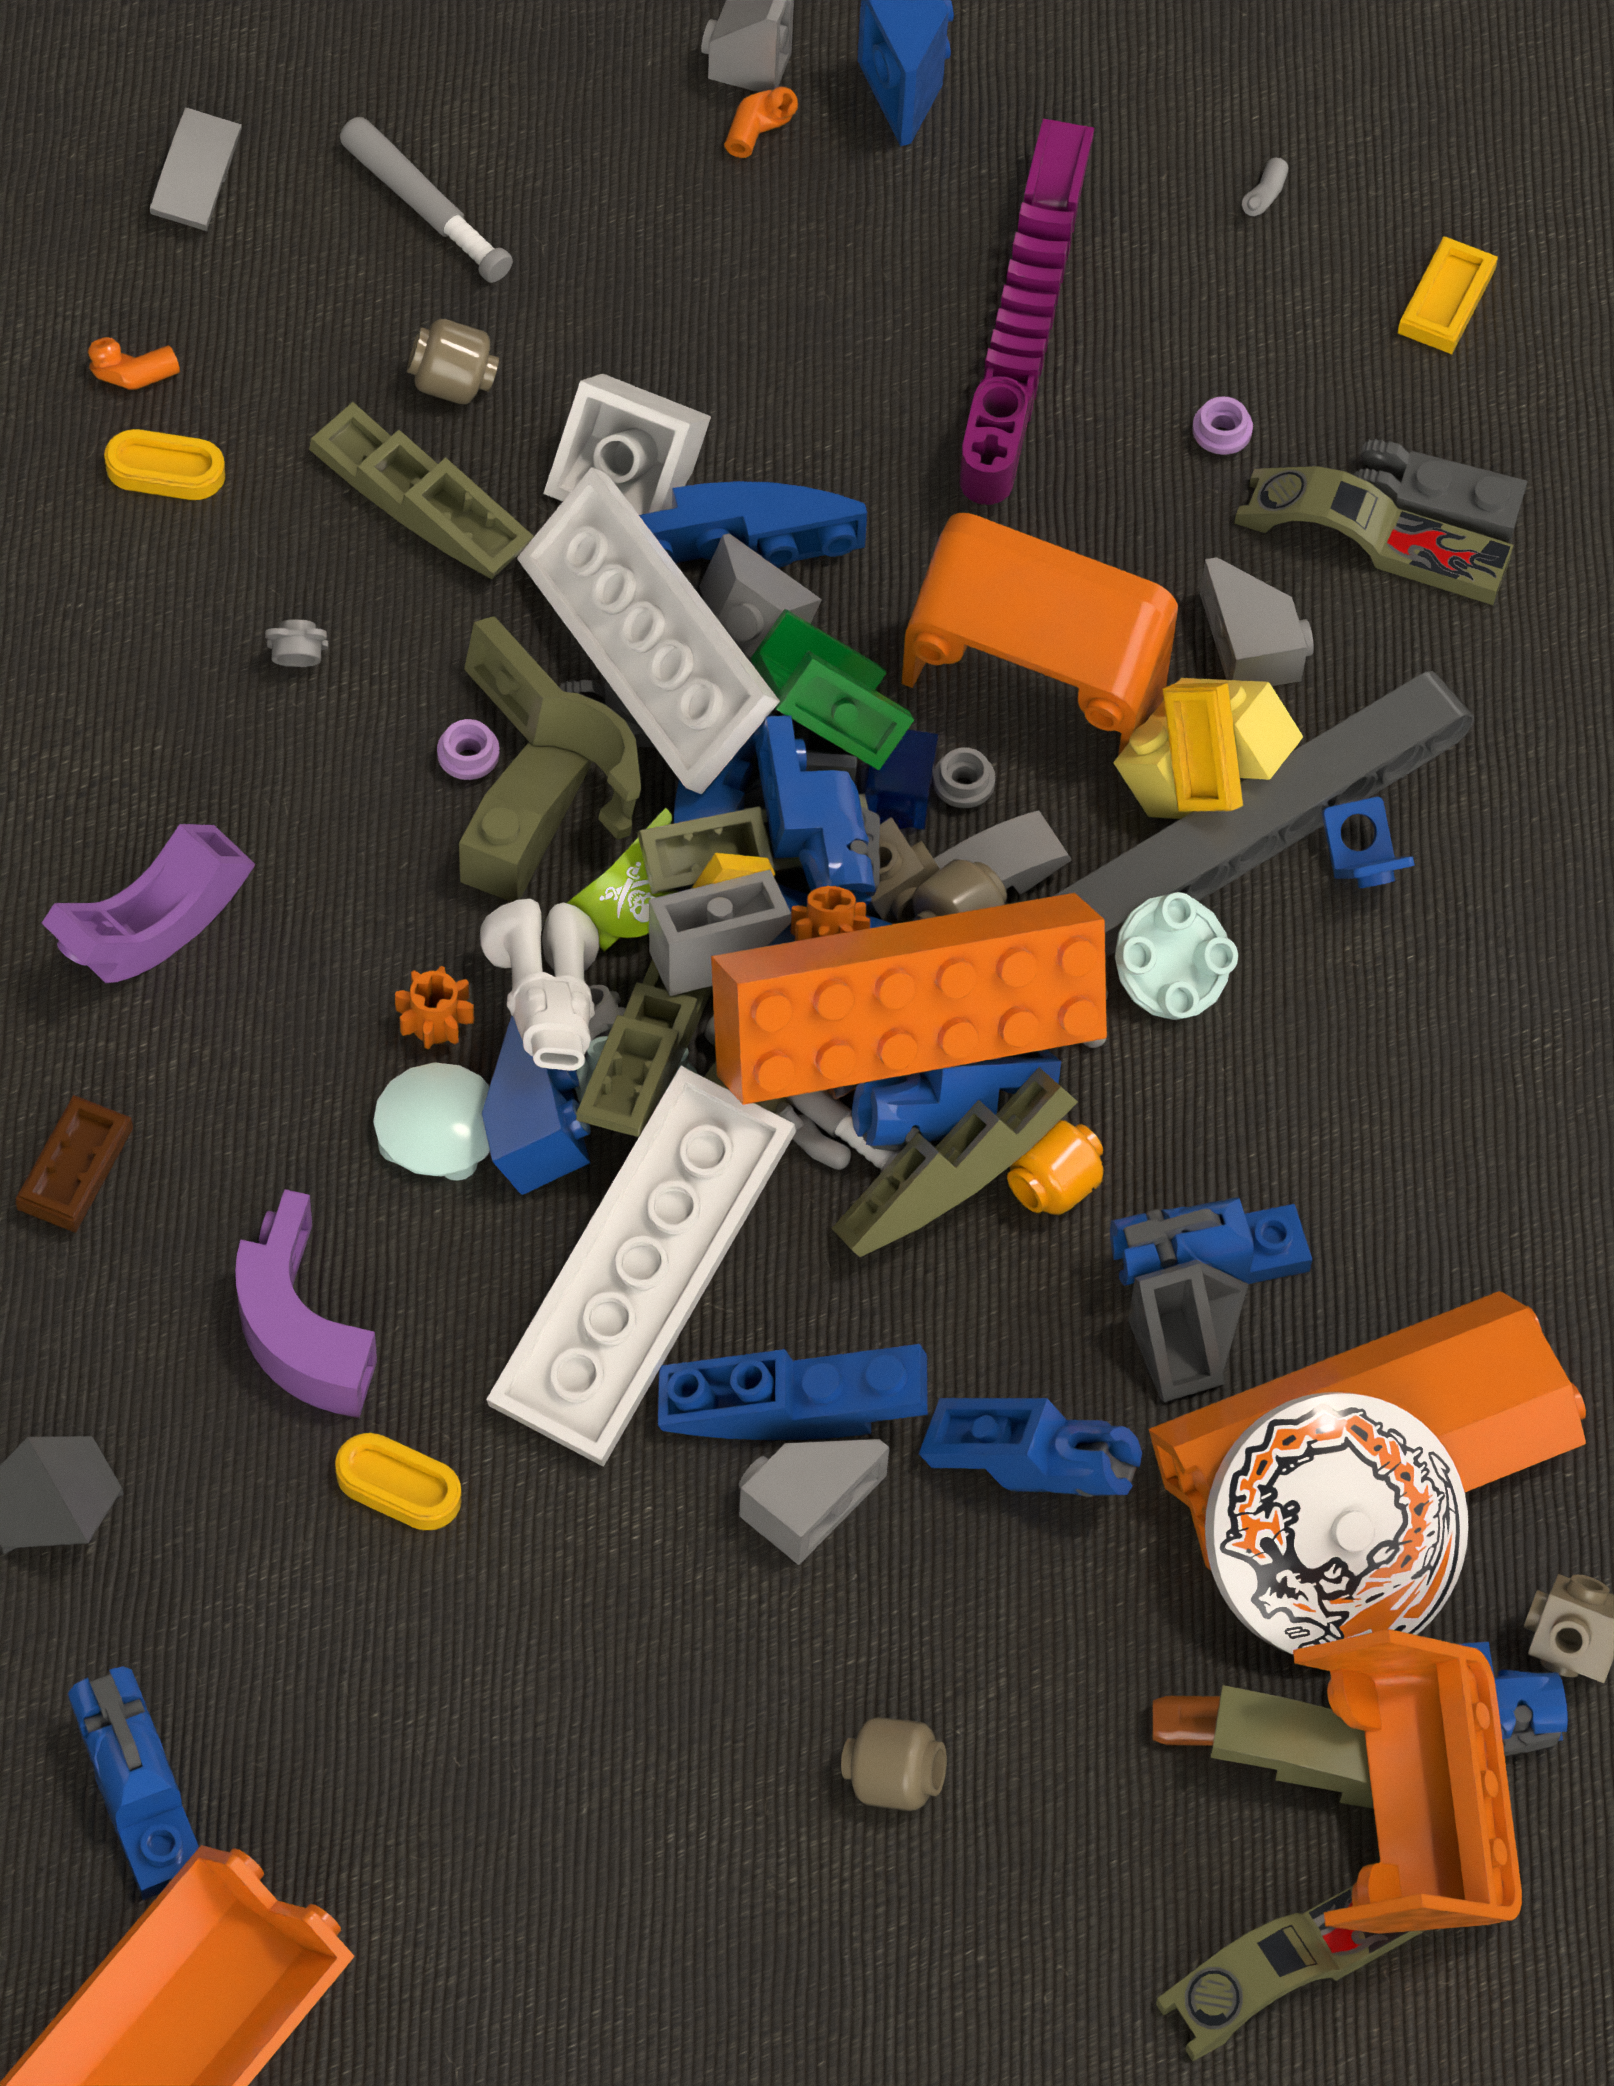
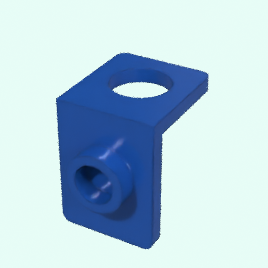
M1372 797L1326 807L1322 810L1335 879L1357 878L1358 887L1366 888L1396 881L1394 870L1415 866L1413 856H1394L1382 798ZM1354 814L1367 817L1374 827V839L1370 846L1362 851L1349 849L1341 839L1343 822Z

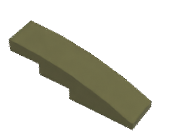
M354 402L311 438L309 450L361 494L441 551L490 579L495 577L517 557L534 538L528 530L446 457L437 464L400 430L392 436L389 435Z
M865 793L859 794L861 806L868 809ZM760 807L644 829L637 832L652 894L691 889L715 853L768 858L775 876L804 871L799 857L773 858L766 809L761 810Z
M652 959L643 983H636L623 1016H616L576 1112V1120L639 1137L662 1099L681 1062L713 987L709 986L669 996Z
M1038 1067L996 1115L978 1100L936 1147L921 1134L917 1133L831 1229L853 1252L862 1257L922 1228L977 1193L1026 1154L1078 1101Z
M1222 1685L1210 1758L1276 1769V1781L1341 1792L1340 1803L1374 1809L1364 1730L1349 1727L1342 1718L1338 1717L1329 1708Z

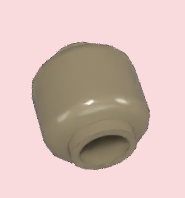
M438 319L430 325L429 329L419 328L411 349L406 372L415 375L414 382L418 391L457 404H468L474 399L478 389L490 391L497 372L499 357L489 354L490 338L486 332L447 319Z
M954 859L914 891L912 906L915 917L913 921L1005 905L1004 902L1007 898L1005 886L999 876L986 864Z
M882 1717L872 1718L863 1724L856 1739L848 1738L845 1742L841 1758L842 1776L844 1779L852 1781L855 1796L867 1806L907 1811L917 1810L926 1804L930 1796L939 1795L945 1780L947 1766L945 1745L943 1742L936 1741L934 1732L925 1723Z

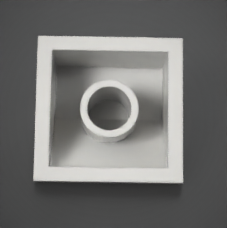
M605 374L581 380L543 494L564 501L589 469L593 467L608 474L638 515L672 509V488L685 486L693 473L711 416Z

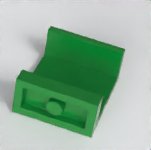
M787 609L783 610L750 658L757 672L780 702L776 706L778 711L786 716L791 715V718L877 770L881 769L914 721L910 711L875 691L887 673L883 667Z

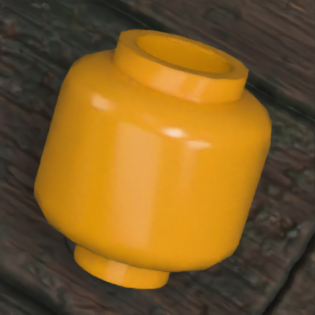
M1060 1120L1026 1154L1009 1166L1011 1171L1007 1173L1008 1184L1017 1199L1032 1212L1040 1213L1044 1211L1053 1215H1061L1073 1208L1101 1184L1104 1172L1100 1156L1103 1154L1102 1144L1087 1126L1083 1124L1073 1126L1067 1121Z

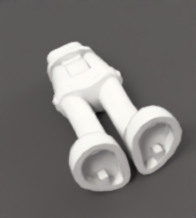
M521 899L502 905L486 916L480 929V943L484 955L494 966L512 968V991L507 996V1007L515 1019L519 1034L523 1040L524 1049L533 1056L535 1064L539 1067L567 1071L577 1070L585 1062L584 1054L588 1050L591 1041L588 1028L589 1020L595 1015L591 991L584 981V971L595 961L598 953V929L590 917L576 906L567 903L554 905L546 918L542 936L545 960L554 970V977L543 972L542 921L539 903L532 899Z

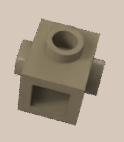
M891 817L880 824L879 886L875 895L871 896L872 902L866 906V915L874 916L878 913L883 921L898 924L913 921L915 917L912 906L914 891L938 872L940 868L922 840L910 847Z
M1558 1574L1550 1595L1537 1590L1523 1627L1536 1632L1528 1654L1541 1659V1664L1551 1672H1558L1559 1675L1566 1677H1577L1581 1674L1605 1683L1614 1659V1595L1609 1593V1588L1599 1580L1585 1575H1572L1571 1578Z

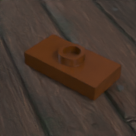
M73 1095L15 1199L17 1210L76 1233L133 1130L132 1118Z

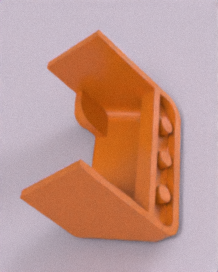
M957 513L948 519L937 541L906 629L901 684L913 688L925 663L932 665L956 663L962 658L967 646L1079 688L1078 704L1084 712L1086 719L1099 729L1105 731L1115 730L1121 733L1119 756L1130 742L1132 733L1138 727L1145 724L1164 698L1163 688L1167 685L1178 604L1172 594L1157 583L970 513Z
M1391 1629L1293 1650L1295 1664L1330 1671L1331 1679L1328 1683L1327 1694L1333 1712L1342 1718L1349 1727L1364 1730L1380 1856L1379 1863L1365 1865L1360 1870L1357 1882H1355L1352 1888L1353 1907L1324 1912L1325 1926L1382 1934L1481 1926L1514 1920L1521 1910L1522 1889L1496 1685L1491 1666L1484 1654L1476 1648Z

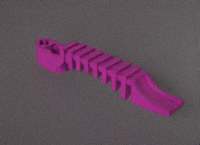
M1044 118L1042 120L1024 193V202H1022L1020 208L1018 232H1016L1013 242L1012 259L1009 261L1006 285L1004 284L1001 308L998 309L996 326L993 329L990 348H988L986 355L984 379L981 380L974 393L962 444L960 487L966 497L981 505H993L1002 502L1010 495L1014 485L1027 424L1031 420L1034 400H1036L1039 376L1042 374L1050 329H1052L1055 317V307L1058 304L1061 283H1063L1066 260H1068L1071 248L1072 233H1074L1082 185L1095 128ZM992 415L1000 416V417H1005V418H997V417H994V416H992Z

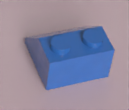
M861 0L857 61L900 146L912 143L943 85L945 60L951 56L950 43L947 37L948 22H952L954 19L951 0Z

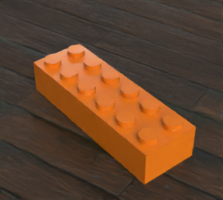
M1076 893L711 956L717 1077L742 1105L1107 1038L1105 919Z

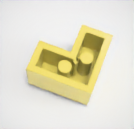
M1181 678L1175 684L1228 683L1240 778L1270 780L1303 738V735L1269 682ZM1163 700L1145 724L1138 727L1132 733L1130 742L1113 763L1148 817L1182 819L1193 811H1178Z

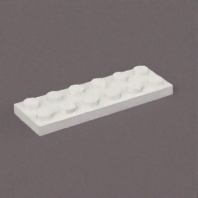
M591 467L517 559L685 788L702 794L780 701L608 474Z
M680 1066L487 1397L488 1405L604 1467L796 1133L795 1124L755 1103L742 1105L730 1090Z

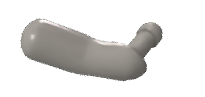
M1275 157L1266 163L1260 183L1242 199V207L1246 214L1250 216L1262 214L1281 192L1288 174V164L1285 160Z
M782 1102L778 1104L776 1108L777 1115L795 1124L796 1133L792 1139L809 1156L838 1170L845 1168L849 1164L851 1152L847 1146L822 1135L809 1117L806 1115L798 1116L789 1103Z

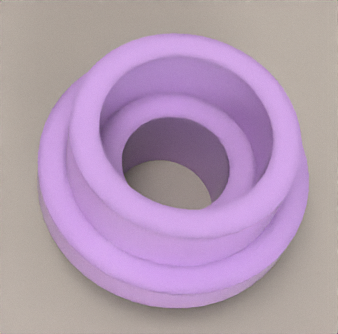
M1216 397L1206 402L1197 411L1193 420L1192 430L1195 440L1202 448L1215 454L1227 455L1242 450L1249 443L1252 436L1253 422L1241 402L1230 397ZM1223 427L1228 429L1229 431H1222L1216 428Z
M464 719L453 723L442 734L437 745L438 761L441 767L448 774L459 779L473 780L481 778L490 773L499 760L500 752L497 737L485 724L477 720ZM464 750H473L478 754L463 756L459 753Z

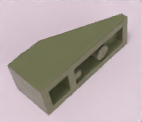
M528 742L487 791L459 842L460 882L510 902L520 900L593 761L575 751L556 746H533Z

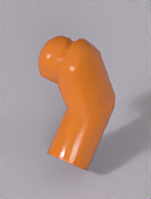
M779 86L773 90L762 91L744 98L737 107L725 140L724 147L726 151L735 157H749L753 152L760 133L783 126L790 121L792 115L798 109V99L795 93L790 88Z
M110 337L98 339L91 343L88 348V354L92 360L89 367L96 378L129 390L140 389L180 372L175 353L169 345L136 358L121 353L118 342Z

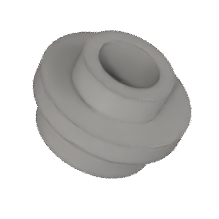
M957 748L947 753L937 763L934 769L933 786L937 795L947 804L958 808H972L984 803L993 793L995 771L991 763L981 752L972 748ZM959 778H967L971 780L973 783L960 784L955 782V780Z

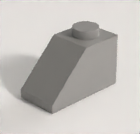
M726 0L718 21L713 19L708 21L702 39L701 52L709 55L708 79L756 92L777 88L792 53L794 0Z
M731 534L722 536L699 585L704 602L738 647L750 657H752L784 609L811 624L822 601L818 596Z
M1217 557L1205 559L1200 596L1226 680L1269 682L1271 686L1302 681L1306 656L1313 654L1314 644L1310 624L1307 619L1299 620L1292 597Z
M771 870L649 899V952L669 996L712 986L711 956L766 947L791 923V912Z
M880 1439L785 1443L770 1459L765 1456L759 1457L742 1476L739 1482V1487L741 1488L739 1517L795 1563L800 1565L887 1476L889 1447Z

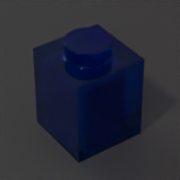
M907 730L880 770L872 766L869 767L865 797L868 810L879 815L880 824L892 817L899 829L911 827L925 830L934 769L936 767L939 734Z

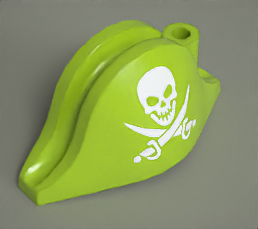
M665 808L646 829L671 824L672 815L668 809ZM637 838L605 873L568 901L567 904L576 906L590 917L598 929L599 947L605 952L620 937L637 938L649 934V899L677 893L678 891L658 894L651 893L639 839Z

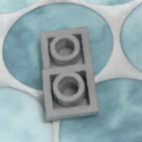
M185 107L150 206V214L207 231L222 182H225L242 125Z
M1039 810L988 828L934 858L940 869L954 859L968 860L972 863L982 862L999 876L1005 889L1013 885L1020 895L1072 860Z

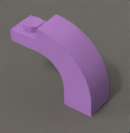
M179 824L151 866L125 890L97 903H54L42 924L59 940L57 946L66 957L78 964L87 965L105 983L126 980L162 963L197 936L228 904L256 864L215 825Z
M284 1189L277 1212L268 1210L264 1217L259 1243L240 1240L235 1272L242 1330L247 1344L259 1365L285 1391L317 1408L359 1418L377 1363L375 1332L326 1320L308 1309L296 1295L293 1285L312 1228L310 1195Z

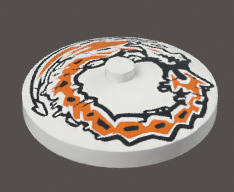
M1326 1392L1302 1396L1285 1402L1258 1418L1241 1434L1224 1457L1215 1475L1206 1508L1205 1538L1208 1560L1218 1589L1232 1612L1252 1633L1281 1651L1293 1654V1650L1386 1629L1417 1635L1442 1609L1459 1578L1468 1540V1510L1465 1492L1457 1469L1445 1447L1421 1421L1407 1411L1378 1398L1354 1393Z

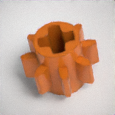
M837 886L816 888L808 895L807 907L792 906L791 934L795 935V941L870 928V918L866 917V903H856V898L852 892Z
M440 966L437 971H428L422 974L415 970L412 971L410 992L404 990L395 992L396 1011L402 1014L400 1016L401 1034L405 1036L414 1032L424 1042L425 1049H430L433 1044L444 1043L448 1040L453 1044L459 1043V1023L466 1025L474 1023V1004L467 1001L469 998V982L467 979L455 982L450 975L446 974L444 966Z

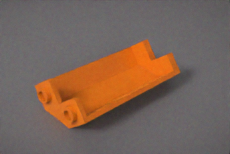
M1498 1291L1149 1429L1164 1488L1190 1507L1204 1563L1211 1570L1206 1548L1205 1520L1209 1494L1215 1475L1224 1457L1241 1434L1258 1418L1285 1402L1316 1393L1343 1392L1374 1397L1396 1405L1421 1421L1442 1443L1457 1469L1464 1492L1585 1445L1586 1440L1581 1420L1586 1417V1409L1579 1390L1568 1379L1542 1333L1539 1320L1534 1311L1529 1306H1525L1507 1294Z
M201 1845L1 2080L0 2086H248L355 1956L337 1937L341 1932V1927L331 1915L314 1904H309L304 1908L278 1901L260 1881L264 1876L262 1868L246 1853L236 1848L226 1852Z

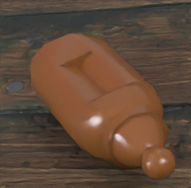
M1164 1696L1153 1700V1741L1165 1745L1212 1746L1220 1696Z

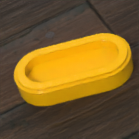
M132 429L115 435L105 448L104 456L107 475L116 486L125 490L187 500H202L217 493L225 481L223 454L216 445L207 440Z
M363 1433L350 1438L341 1446L337 1453L335 1461L336 1477L341 1490L351 1499L420 1530H435L449 1524L460 1510L461 1485L458 1476L449 1466L376 1433Z

